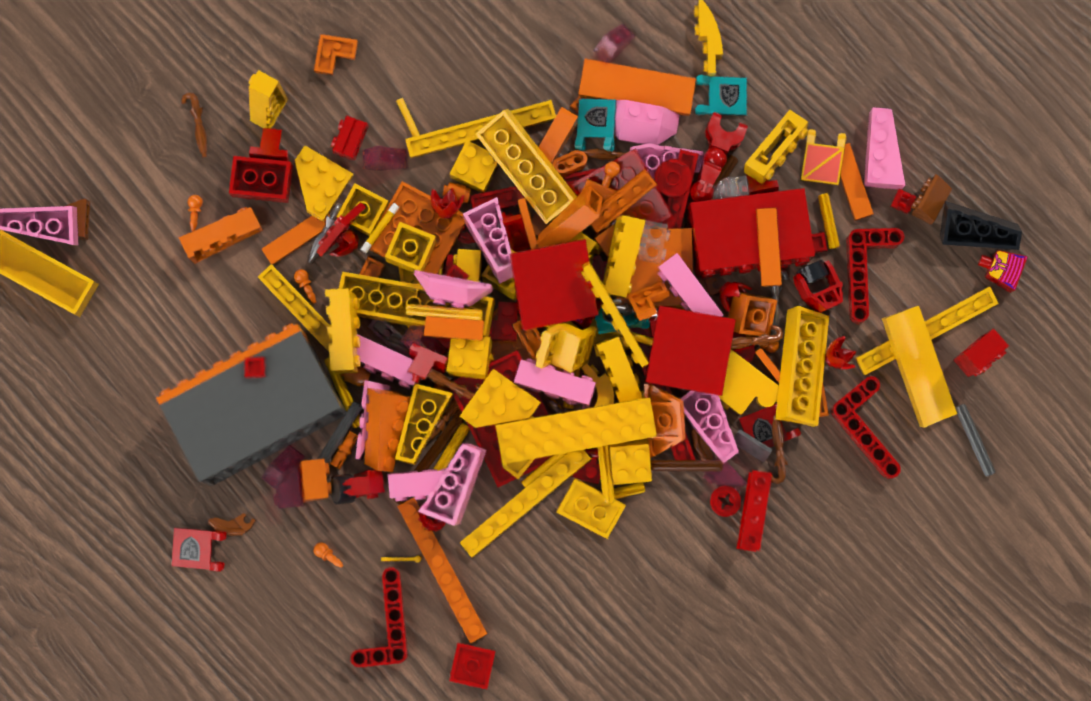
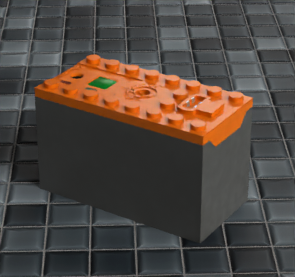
M291 323L282 328L283 331L279 334L272 333L266 336V340L260 344L255 342L247 347L248 350L242 353L238 351L230 355L231 359L225 362L223 360L218 361L212 365V369L208 371L201 370L195 374V378L189 381L188 379L182 380L177 383L178 387L172 390L168 388L159 393L160 396L156 399L200 483L213 486L344 417L347 413L307 334L298 324L293 325ZM244 357H265L266 377L245 378Z

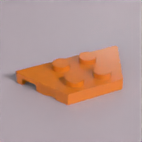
M651 383L644 384L645 398L649 397L651 400L657 434L656 437L647 438L650 458L685 440L683 401Z

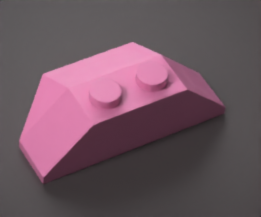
M616 100L614 135L621 141L642 145L648 143L659 145L677 133L680 115L661 106L629 100Z
M417 270L414 272L431 300H434L433 303L445 305L446 302L453 304L452 306L455 308L464 309V306H472L493 291L492 285Z

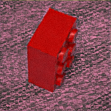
M233 156L229 194L233 198L289 203L293 165L289 161Z
M993 328L981 335L953 361L967 377L972 375L976 377L992 366L991 363L1002 358L1007 353L1005 349L1009 345Z

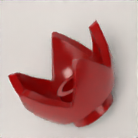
M451 188L441 199L437 192L432 189V208L439 217L452 218L461 208L465 195H461L460 199L457 200L455 191Z
M347 228L336 242L339 244V247L331 251L330 255L344 257L352 253L358 247L359 239L357 234L350 228Z
M726 282L719 291L723 308L730 312L732 297H740L739 292L747 293L744 288L748 290L752 288L740 282Z
M845 336L832 341L826 350L825 361L830 367L846 370L856 367L854 364H847L854 357L856 351L841 348L845 341Z

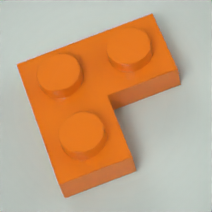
M320 34L314 72L333 75L336 57L355 60L358 40Z
M661 281L631 293L627 297L637 318L641 321L656 315L657 311L653 303L660 302L670 297L665 284Z

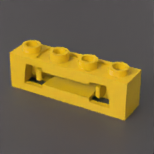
M789 110L747 160L744 166V173L761 184L766 180H770L775 173L776 167L783 165L786 155L789 152L792 153L797 147V142L800 139L803 140L808 134V121ZM784 132L783 136H785L786 139L773 153V155L771 156V160L768 163V158L766 156L781 140L782 133Z

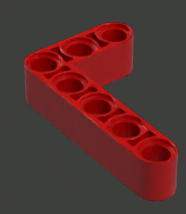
M898 228L854 229L847 236L849 317L854 324H862L869 317L867 249L898 247L904 240V233ZM890 234L897 235L899 241L892 242L890 239ZM852 235H858L861 242H853ZM871 235H877L880 239L879 243H874L871 240ZM853 254H859L861 262H855L852 258ZM853 273H860L862 281H856L853 278ZM855 291L863 294L862 300H857L854 297ZM856 310L863 312V319L856 318Z
M871 376L864 379L832 406L831 414L884 478L892 479L900 474L901 468L899 463L854 411L880 389L879 380ZM867 381L874 383L875 388L873 391L866 388ZM852 393H857L860 396L859 403L851 400ZM838 405H842L845 408L844 415L837 413L836 407ZM850 420L857 422L858 427L856 430L850 429ZM862 435H867L870 438L868 445L862 443ZM875 450L882 452L881 460H877L874 457ZM889 464L895 468L893 475H889L886 471V467Z
M387 568L382 573L388 646L355 650L350 656V661L355 667L398 664L404 662L408 657L401 574L396 568ZM389 571H394L397 575L396 580L393 582L388 581L386 578ZM391 590L398 592L399 596L396 601H391L388 598ZM394 609L400 612V618L397 621L390 618V613ZM399 629L402 632L400 640L392 638L393 630ZM396 649H401L404 652V657L401 660L395 659L393 655ZM376 651L384 653V660L382 662L375 660L374 654ZM357 653H362L365 656V661L362 664L355 661Z

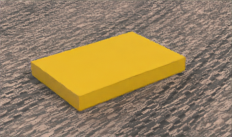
M574 478L556 512L608 539L626 505L616 499L612 504H604L601 491Z

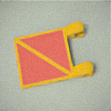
M809 129L801 176L802 181L839 185L847 138L846 134L839 133L837 146L815 144L816 131Z

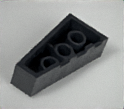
M945 201L940 230V239L943 245L1020 249L1022 230L1019 224Z

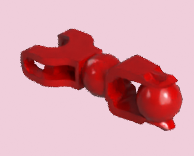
M713 113L705 130V137L709 142V148L703 155V165L698 173L697 182L690 189V195L694 202L712 200L714 196L712 186L722 168L726 165V155L729 151L735 150L740 146L747 131V125L739 123L735 131L726 132L720 125L721 114Z

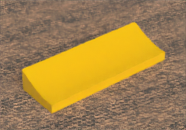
M509 109L503 110L475 134L545 224L556 218L577 197Z
M801 306L787 310L776 420L795 422L812 427L818 426L829 325L828 315Z
M915 306L882 318L919 426L925 428L956 415L957 412L920 307Z

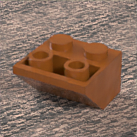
M937 174L932 179L928 178L920 189L922 195L919 194L911 206L913 208L911 214L930 225L933 224L952 188Z

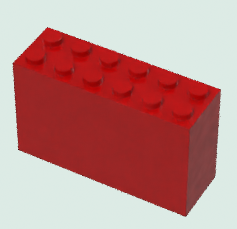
M805 188L691 202L686 212L689 228H692V252L696 277L701 276L702 279L712 278L715 274H720L721 277L730 276L732 272L739 271V274L750 273V270L758 269V272H760L756 210L776 208L780 269L788 268V265L795 264L796 267L807 265L815 256Z

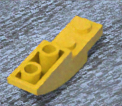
M698 0L697 6H694V17H698V24H695V35H698V41H706L703 42V54H706V61H703V71L707 72V76L715 77L716 59H722L723 56L721 35L709 7L703 0Z

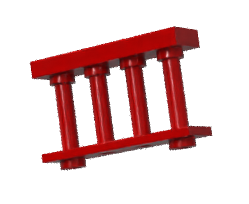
M756 470L748 473L736 549L752 552L760 551L772 473Z

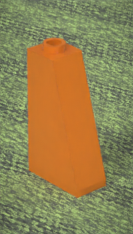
M563 107L559 110L539 145V149L551 164L558 158L578 125V116Z
M590 185L586 187L538 235L536 243L538 248L569 242L599 218L603 197Z

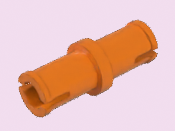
M349 430L343 443L337 447L338 451L330 462L331 465L341 469L348 455L352 454L351 450L358 440V435Z

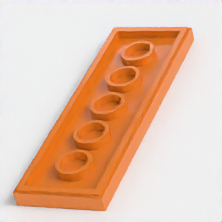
M584 59L578 96L592 99L635 101L665 107L677 114L690 116L696 78Z

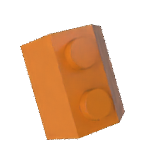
M739 292L740 297H732L728 318L736 319L734 332L761 336L766 333V335L770 336L778 300Z
M325 459L301 461L299 467L303 502L328 499V494H332L331 483L327 482L326 475L330 474L329 463H325Z

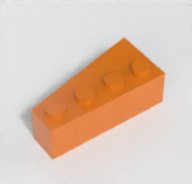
M243 207L233 215H227L219 221L178 238L188 258L196 264L263 231L254 210L251 207Z
M367 388L369 403L367 404L366 411L369 412L368 423H366L368 439L365 440L364 464L378 471L393 472L396 462L395 457L411 397L396 391Z

